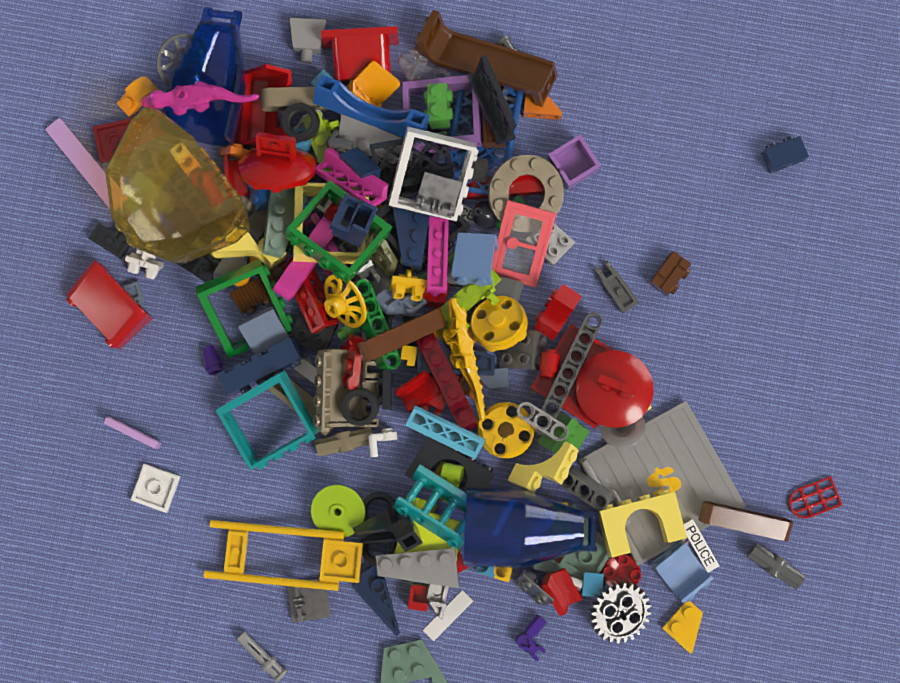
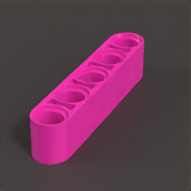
M326 217L320 220L308 237L324 250L327 249L335 237L331 234L333 230L329 229L332 221ZM292 260L274 286L273 291L290 301L317 262H295Z

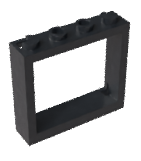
M421 184L410 186L399 196L413 199L418 195ZM387 203L376 212V215L384 220L392 214V209L389 203ZM458 215L457 221H453L459 229L448 236V251L454 247L453 243L457 241L458 233H467L471 227L462 215ZM389 234L385 240L401 264L397 241ZM428 252L423 255L421 268L401 266L405 270H411V275L414 272H421L425 269V264L428 263Z

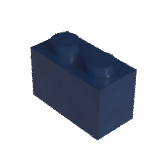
M793 135L783 139V143L776 144L774 142L765 146L766 149L761 153L770 174L803 162L809 157L801 136L794 138Z

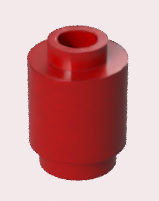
M546 349V352L541 353L540 376L555 378L556 374H558L561 355L557 354L556 350Z

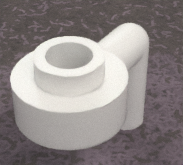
M393 428L381 429L382 433L369 435L370 457H378L377 441L398 440L397 432H393Z

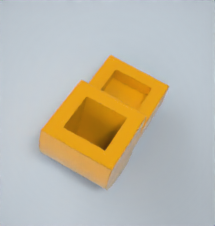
M147 76L140 77L125 88L126 93L116 104L129 117H133L142 106V99L159 89Z

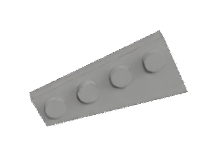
M341 114L338 138L353 141V148L358 147L367 156H372L370 144L402 139L382 129ZM397 145L394 151L400 154L402 145ZM383 148L375 149V154L381 158L388 152ZM413 151L410 152V161H412ZM390 154L387 159L398 160L399 158Z
M455 548L376 556L378 576L459 588Z

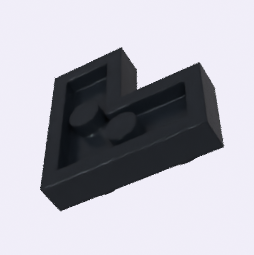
M125 217L115 233L98 223L88 239L122 260L142 230V227Z

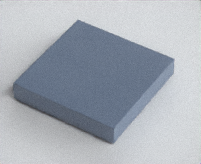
M273 307L237 324L254 355L261 352L265 353L267 352L266 349L290 338Z

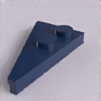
M372 566L360 577L359 583H353L351 587L397 637L400 631L385 577L378 576L377 567Z

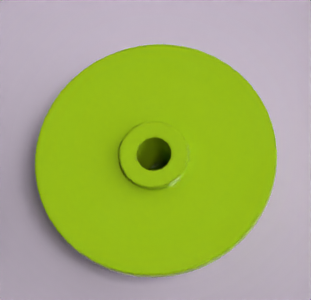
M330 485L323 488L314 497L311 505V516L319 530L345 532V538L355 533L353 531L355 526L363 523L365 507L361 497L353 489L344 485Z

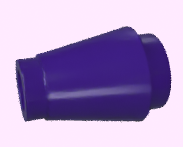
M214 346L204 347L205 371L209 375H216L223 371L224 364Z

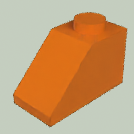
M525 93L523 117L561 120L562 111L549 96L543 107L535 105L532 95Z

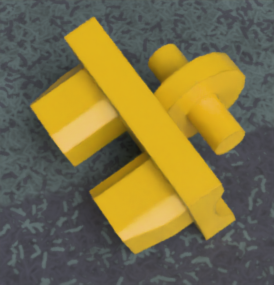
M406 269L405 275L398 274V276H392L389 291H392L394 299H402L405 293H411V300L421 301L427 286V280L418 279V276H412L411 270Z

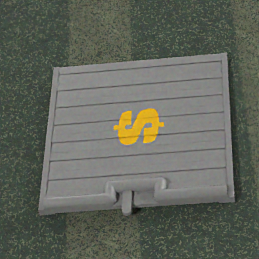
M687 401L645 423L644 436L635 445L620 448L607 444L579 460L587 476L613 493V507L619 506L620 501L631 499L632 502L639 501V496L650 494V497L658 496L657 492L668 489L669 493L675 492L683 524L693 519L699 531L711 526L698 520L703 501L737 508L746 506ZM600 495V500L605 503V498ZM636 510L630 514L626 521L625 532L631 555L637 566L666 551L679 541L664 543L659 521L648 510Z

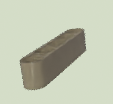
M315 87L265 88L260 91L262 110L266 112L285 111L295 103L307 104L314 110L329 109L313 104Z

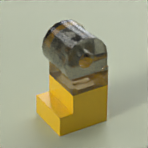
M404 345L398 348L400 360L407 361L408 367L416 368L418 347Z

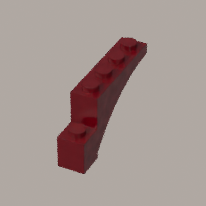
M434 332L417 339L416 342L458 426L468 431L477 428L479 425L478 420Z

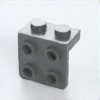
M526 330L527 335L524 340L519 341L510 348L500 350L499 366L501 368L528 369L540 372L541 353L545 352L547 345L546 336L538 331Z

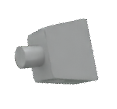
M290 18L294 52L301 53L302 63H312V55L321 54L322 52L321 30H327V22L324 19Z

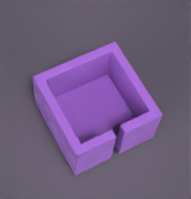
M581 134L549 153L547 157L548 162L559 172L567 191L598 172L601 167Z

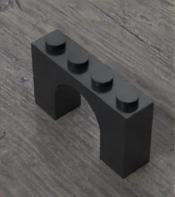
M427 436L405 476L412 479L419 465L431 470L441 460H455L464 466L467 473V484L463 492L480 502L495 476L492 473L494 469L486 464L480 466L475 463L477 459L468 455L463 456L459 451Z

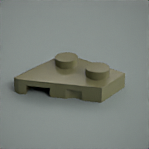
M370 229L366 246H369L377 236ZM385 240L370 259L389 277L395 273L398 260Z

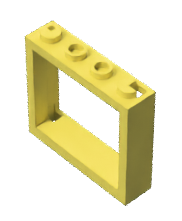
M307 183L305 186L295 187L294 220L303 211V196L315 197L326 183ZM350 187L353 190L361 191L358 187ZM303 223L297 228V230H299L301 233ZM369 230L361 247H358V253H328L343 264H353L368 247L365 246V240H368ZM293 245V261L317 262L312 257H307L299 247Z

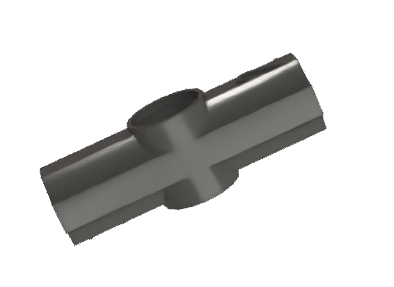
M755 543L748 551L747 557L762 566L764 571L776 579H781L795 590L804 582L806 576L790 566L789 562L775 553H771L758 543Z

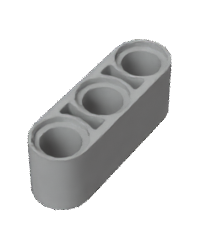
M523 402L517 407L516 414L519 419L552 440L562 441L568 436V428L563 423L533 404ZM521 407H529L531 414L528 417L522 416L520 413ZM543 416L547 419L546 427L538 426V417ZM556 427H561L564 430L563 437L557 438L554 435Z

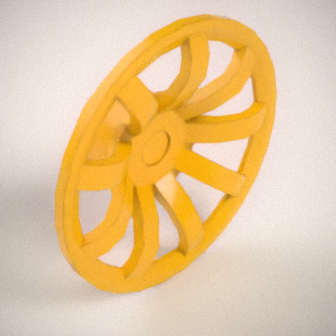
M334 274L330 275L326 279L324 286L326 296L324 306L326 312L333 318L337 317L343 324L349 327L357 328L363 325L366 320L367 311L360 291L350 281L342 292L343 280L337 279ZM333 279H335L338 283L337 288L336 285L332 282ZM329 286L333 289V294L328 293ZM352 288L356 296L346 299ZM359 300L361 308L349 304ZM352 311L359 312L361 314V318L359 319L358 315ZM341 314L345 315V320L340 317ZM350 316L354 318L355 323H350Z

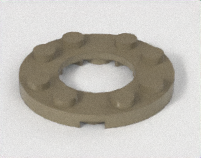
M517 155L504 161L493 173L488 186V202L492 213L501 223L507 201L509 200V187L513 180L525 174L535 176L543 185L544 198L538 208L554 212L557 216L563 203L564 187L558 171L550 162L534 155ZM515 214L512 229L520 232L536 231L542 228L543 221Z

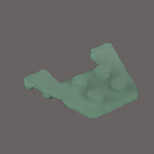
M572 504L568 510L570 523L580 528L573 543L560 563L542 553L533 568L548 573L565 568L570 577L583 581L585 572L600 573L609 557L602 536L595 530L579 508Z
M423 639L384 647L380 683H407L429 677L432 678L433 683H448Z

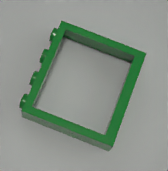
M329 180L288 226L285 238L291 241V245L299 247L307 257L315 259L322 268L331 271L337 279L340 278L348 284L389 236L392 226L375 215L369 229L377 235L376 238L350 268L345 266L297 230L325 197L340 206L346 192Z
M260 259L195 287L197 296L228 358L251 348L245 339L232 344L208 295L256 274H260L286 332L293 331L291 315L289 312L285 313L283 309L286 307L285 302L281 296L278 297L273 291L276 283L274 280L270 281L268 275H271L269 268L266 264L263 265Z

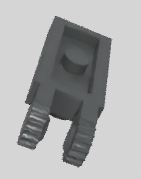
M606 260L603 263L611 276L606 278L598 267L594 268V271L623 314L639 302L618 271L616 272L610 262Z

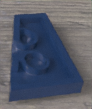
M391 206L401 265L421 268L430 215Z

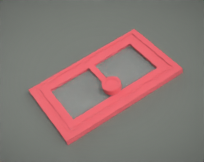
M510 200L507 201L498 236L499 246L498 250L494 252L492 263L493 270L500 277L516 280L527 286L537 287L556 213Z

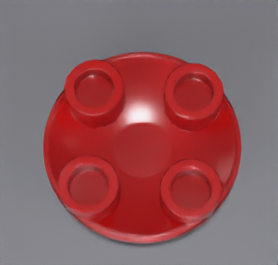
M625 554L610 557L602 570L604 574L603 581L610 587H613V581L619 585L621 580L626 584L630 581L633 586L635 584L638 585L642 577L640 567L637 566L631 556Z

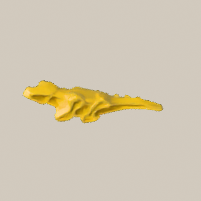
M451 298L449 300L451 330L443 331V338L446 344L450 345L452 354L449 359L453 367L460 369L472 390L479 420L484 421L483 387L479 382L480 376L477 373L478 367L476 366V357L473 351L474 344L467 334V311L458 305L456 298Z

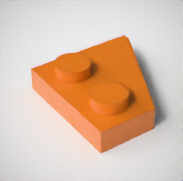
M233 143L232 146L220 148L219 156L224 157L227 154L228 156L236 157V159H241L245 154L256 148L247 150L243 149V145Z

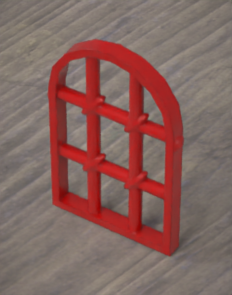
M831 476L799 487L792 492L788 501L791 512L795 516L804 519L813 518L818 514L842 506ZM829 479L831 485L820 489L818 483ZM815 485L817 489L815 492L804 495L802 489ZM833 488L835 495L824 499L822 496L823 491ZM800 490L802 496L792 500L793 495ZM819 494L821 500H819V502L808 505L806 499H808V497ZM837 498L839 504L827 508V501ZM804 500L806 506L795 511L792 509V503ZM823 504L825 510L812 514L810 510L812 507ZM808 510L809 516H800L797 513Z

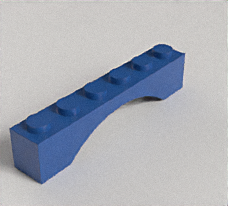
M322 75L315 86L313 104L403 138L405 137L407 126L427 131L430 117L428 114L414 109L389 110L374 106L355 96L340 81Z

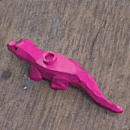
M197 81L194 85H177L169 92L155 90L142 99V106L153 109L171 106L175 114L183 115L187 112V109L192 108L198 112H203L209 108V102L214 100L245 103L257 100L259 95H238L219 86Z

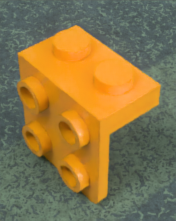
M371 61L348 84V90L363 101L382 108V103L400 86V81L376 61Z

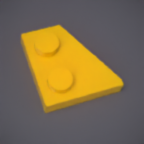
M691 601L685 602L663 625L662 629L691 654L694 649L703 612Z

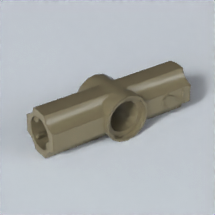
M367 427L352 432L351 430L334 434L331 437L315 440L318 457L336 452H348L355 450L357 447L369 445V435L373 434L372 428Z

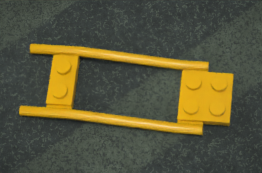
M210 520V528L229 529L224 572L205 570L204 578L333 591L339 590V581L359 583L363 543L344 542L345 532ZM248 531L324 538L320 581L244 574Z

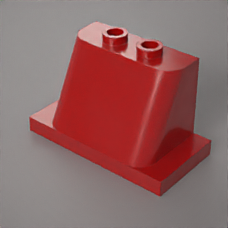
M397 26L321 30L324 49L332 48L335 80L340 81L342 84H349L371 61H376L391 73L390 45H399Z

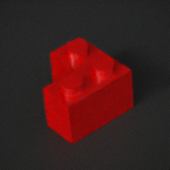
M564 284L561 285L559 290L555 288L544 305L546 310L544 312L541 310L535 318L537 324L534 329L554 340L582 296Z

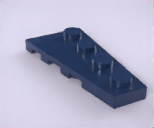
M438 340L454 374L463 375L459 368L455 369L449 359L452 354L450 345ZM418 346L417 374L423 371L432 374ZM473 350L476 357L475 362L478 367V375L494 376L495 356Z

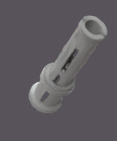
M246 631L237 639L263 666V671H267L275 679V683H278L286 675L288 670L284 669L276 661L275 657H270ZM250 643L261 655H258L248 644Z

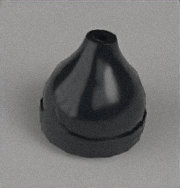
M481 201L473 208L472 220L479 228L492 229L500 222L492 213L488 201Z

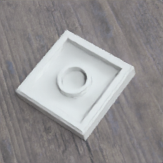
M143 464L130 500L168 513L181 476Z

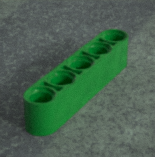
M366 279L354 281L353 283L357 288L358 285L362 287L361 295L364 302L369 305L366 320L362 325L366 338L369 339L389 330L371 283ZM352 288L349 292L350 297L356 296ZM359 300L352 302L354 306L361 308ZM356 312L357 315H358V317H359V319H360V318H361V314H360L359 312ZM373 321L376 323V329L372 326ZM397 349L375 359L381 370L396 369L401 361ZM387 357L390 358V366L387 364Z

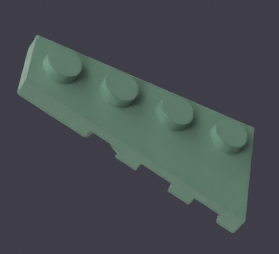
M295 188L284 189L279 193L270 191L262 254L281 259L289 242L285 238L286 229L294 221ZM303 196V206L305 204L307 196Z

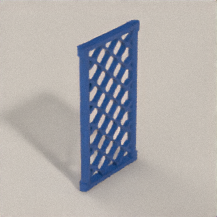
M506 87L507 91L503 93L504 96L511 94L515 97L514 104H510L509 108L510 110L513 108L511 113L518 126L523 92L516 90V93H514V89ZM465 90L457 91L449 137L462 136L458 133V127L463 124H467L471 129V132L466 135L474 134V128L468 123L473 118V115L465 118L461 114L462 108L470 106L473 109V99L468 100L464 96ZM515 140L506 142V148H501L505 151L504 158L496 160L491 153L497 148L490 150L485 148L487 152L478 157L476 161H473L472 165L479 163L483 171L478 175H473L472 179L467 181V185L472 181H476L480 189L469 187L468 193L488 196V190H485V188L489 186V183L482 186L477 178L486 173L491 179L488 171L494 166L500 167L502 162L512 157ZM467 150L462 154L450 151L451 161L455 162L457 159H460L464 164L461 157L467 153ZM489 155L494 160V164L485 168L480 160ZM453 170L454 178H457L459 181L458 175L461 174L462 170L459 172Z

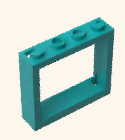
M285 371L216 409L218 416L250 471L256 467L258 470L268 465L267 461L270 459L276 461L284 456L283 452L287 450L290 453L300 447L299 443L303 441L305 444L316 438L314 435L319 432L316 426H314L313 418ZM280 383L307 432L258 458L231 410Z

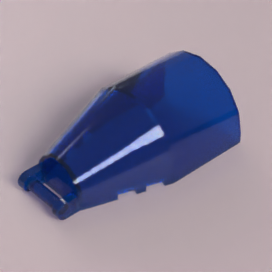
M211 7L203 9L201 21L189 40L191 43L186 52L181 54L180 57L182 59L177 68L174 67L171 72L167 92L172 91L177 85H194V83L200 81L208 85L219 86L238 95H245L246 80L240 32L241 11L213 10ZM212 18L231 19L230 23L212 21ZM214 100L209 102V108L203 112H198L192 108L187 109V112L183 115H177L173 112L174 109L171 106H165L162 110L158 128L174 136L198 143L232 146L243 103Z
M466 487L463 566L525 568L580 551L597 552L596 518H598V512L581 511L525 489ZM584 518H588V545H583Z

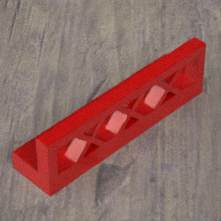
M293 257L281 265L284 272L292 262ZM313 268L295 294L312 334L319 332L325 327L339 324L337 317H331L325 310V291L315 268ZM325 313L329 316L330 321H328Z

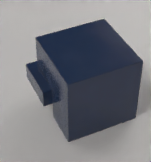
M345 193L329 229L333 230L331 234L361 247L378 208Z

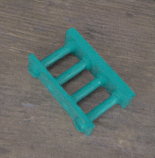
M419 465L412 477L416 483L405 500L400 496L398 497L393 508L403 516L409 515L413 521L446 541L449 546L460 550L467 540L462 537V534L472 518L478 520L487 506L424 466ZM422 486L432 491V494L422 510H420L411 503ZM441 497L448 501L449 504L437 521L428 514L437 499ZM459 508L465 512V516L457 529L453 531L445 526L454 509Z

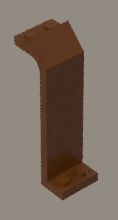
M432 10L430 16L425 20L422 31L418 33L416 38L417 44L414 50L434 65L466 75L475 72L481 56L487 55L499 85L532 95L536 106L543 107L558 77L553 61L454 32L444 25L439 11Z

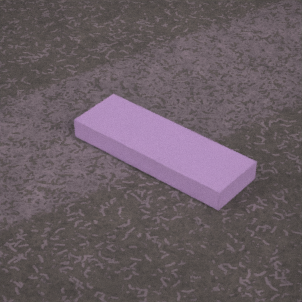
M106 417L104 424L154 449H159L162 444L160 441L112 417Z

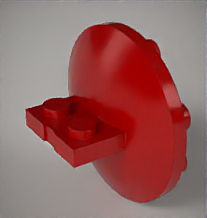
M258 132L255 135L256 149L245 154L238 163V174L244 182L251 185L255 190L266 189L273 193H279L284 189L305 186L316 172L314 157L307 151L296 148L295 137L277 136Z
M612 350L593 356L583 365L576 380L575 390L578 404L590 420L604 427L621 428L635 423L647 412L653 399L654 387L651 374L641 360L630 353Z

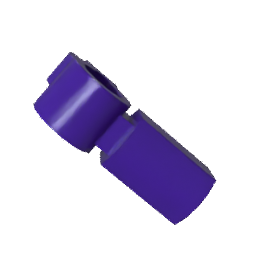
M538 614L525 628L526 632L520 633L516 637V643L519 648L526 652H531V656L535 661H539V658L535 656L536 651L546 652L542 646L535 645V641L532 640V637L535 638L547 624Z

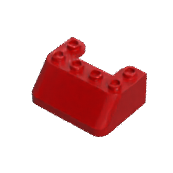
M264 64L240 72L236 76L235 94H257L259 98L245 103L233 102L231 144H240L244 148H256L255 135L258 132L288 136L282 127L278 128L279 111L266 112L262 110L260 91L265 88L290 87L292 84V70Z

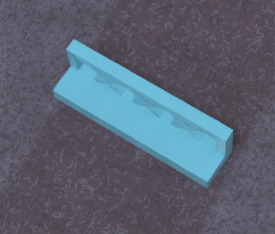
M416 405L405 425L476 459L485 442L484 438Z

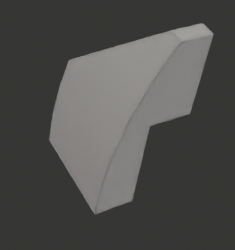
M428 584L426 598L439 619L443 620L446 608L445 600L449 587Z

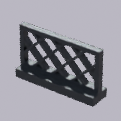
M487 55L481 56L475 72L468 74V79L498 146L515 140L514 130L517 124Z
M447 131L436 132V134L447 136ZM414 137L411 151L418 156L413 162L408 160L410 166L405 172L402 187L421 184L425 172L450 179L454 178L449 145L443 144L439 149L432 144L433 141L428 142L425 139ZM404 138L370 144L373 162L379 167L384 164L391 168L388 173L380 174L379 178L388 184V189L392 187L395 176L394 171H396L398 160L392 165L386 159L390 154L399 158L400 154L395 152L394 149L397 145H403ZM421 141L426 144L421 152L413 147L416 142ZM429 147L437 151L432 159L424 154ZM383 148L388 152L381 158L375 154V149ZM442 154L447 158L448 163L439 164L435 160ZM421 157L429 162L426 167L416 165Z

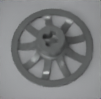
M189 33L176 34L167 39L160 47L156 58V66L160 78L172 88L177 86V84L172 82L175 80L178 72H180L182 85L180 86L194 85L197 81L202 82L208 74L211 63L210 53L206 44L197 36ZM188 38L186 46L181 49L178 39ZM193 40L201 46L195 51L188 52L192 47ZM173 41L176 49H173L171 52L165 50ZM202 52L205 54V62L192 59V57ZM162 54L168 56L169 63L161 65ZM191 64L204 67L200 76L190 67ZM173 67V72L167 79L162 70ZM186 70L196 79L190 84H187Z

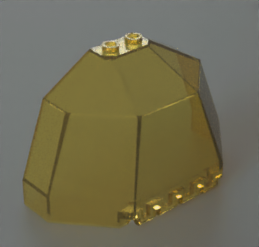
M144 107L131 120L105 171L111 217L115 221L116 228L123 232L130 246L172 263H187L237 243L250 231L247 207L242 202V198L235 189H231L232 185L224 174L219 175L221 170L212 159L208 160L210 156L202 146L197 148L198 142L193 136L160 110Z

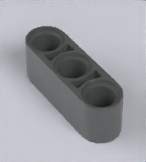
M576 468L569 469L568 475L573 478V482H570L567 476L561 485L564 489L597 510H603L613 503L614 495L608 488ZM584 485L589 488V493L584 490ZM600 495L605 498V503L600 500Z

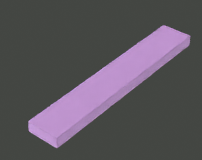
M60 117L45 129L110 210L114 211L127 200Z

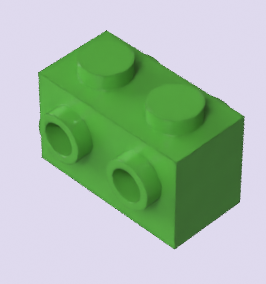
M447 83L427 84V91L424 92L427 109L424 110V113L430 115L429 125L431 129L450 128V120L453 119V111L450 108V101H453L452 90H449Z

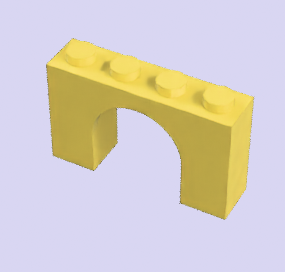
M667 489L657 492L658 496L650 497V494L639 496V501L632 502L631 499L620 501L619 506L613 507L612 504H609L605 509L597 511L608 557L631 553L625 532V524L630 514L639 509L648 510L656 516L664 543L687 538L675 492L669 493Z

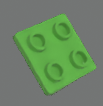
M559 412L556 420L568 428V436L562 441H554L546 435H541L537 441L538 444L556 454L565 441L579 449L589 434V430L578 424V421L574 418H569L562 412ZM556 427L554 435L557 438H561L564 435V430L561 427Z

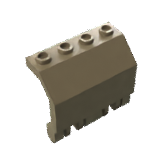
M346 349L318 350V354L315 357L317 375L314 378V384L317 387V392L314 396L316 415L313 417V423L316 429L322 432L329 431V427H379V418H375L366 425L355 426L348 423L342 416L341 402L344 396L350 392L342 384V376L346 373L344 368V361L347 359ZM362 357L358 388L368 389L376 397H379V379H365L379 378L380 373L378 372L367 373V365H378L375 360L365 363ZM364 396L352 398L349 403L351 414L356 418L368 416L370 411H366V404H370V401L364 398Z

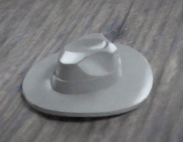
M643 417L635 423L621 428H609L599 425L602 438L608 444L620 448L630 447L638 443L644 436L646 429Z

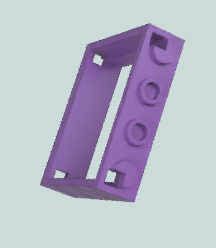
M468 75L402 82L403 110L411 109V95L424 94L427 91V84L447 83L449 90L452 91L472 89ZM472 89L474 135L454 136L453 138L473 142L478 147L483 146L482 110ZM423 142L420 144L415 143L414 148L421 152L426 144ZM433 142V143H432L433 145H435V146L438 147L439 149H440V147L443 145V144L437 143V142ZM449 146L450 151L459 150L458 147ZM429 147L426 150L431 153H437V151H435L431 147Z

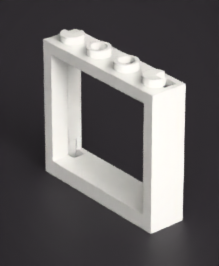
M407 126L388 199L389 206L457 221L458 215L461 216V212H463L464 205L461 204L463 197L466 198L469 187L466 186L468 179L471 180L474 168H471L472 163L478 158L479 150H476V144ZM414 137L467 150L459 178L462 186L455 205V214L452 218L414 209L416 200L399 196Z

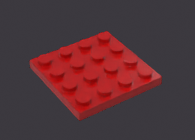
M572 323L554 349L557 351V354L561 355L559 370L579 330ZM582 334L579 336V341L582 344L589 343V337ZM595 338L581 368L593 356L605 351H612L613 349ZM572 352L571 359L576 362L580 361V353ZM564 369L562 372L563 377L566 379H571L573 376L570 369ZM539 373L530 389L546 398L555 378L542 377ZM577 374L562 409L596 429L599 424L590 420L578 404L575 390ZM556 386L554 388L555 395L563 396L564 389L561 386Z

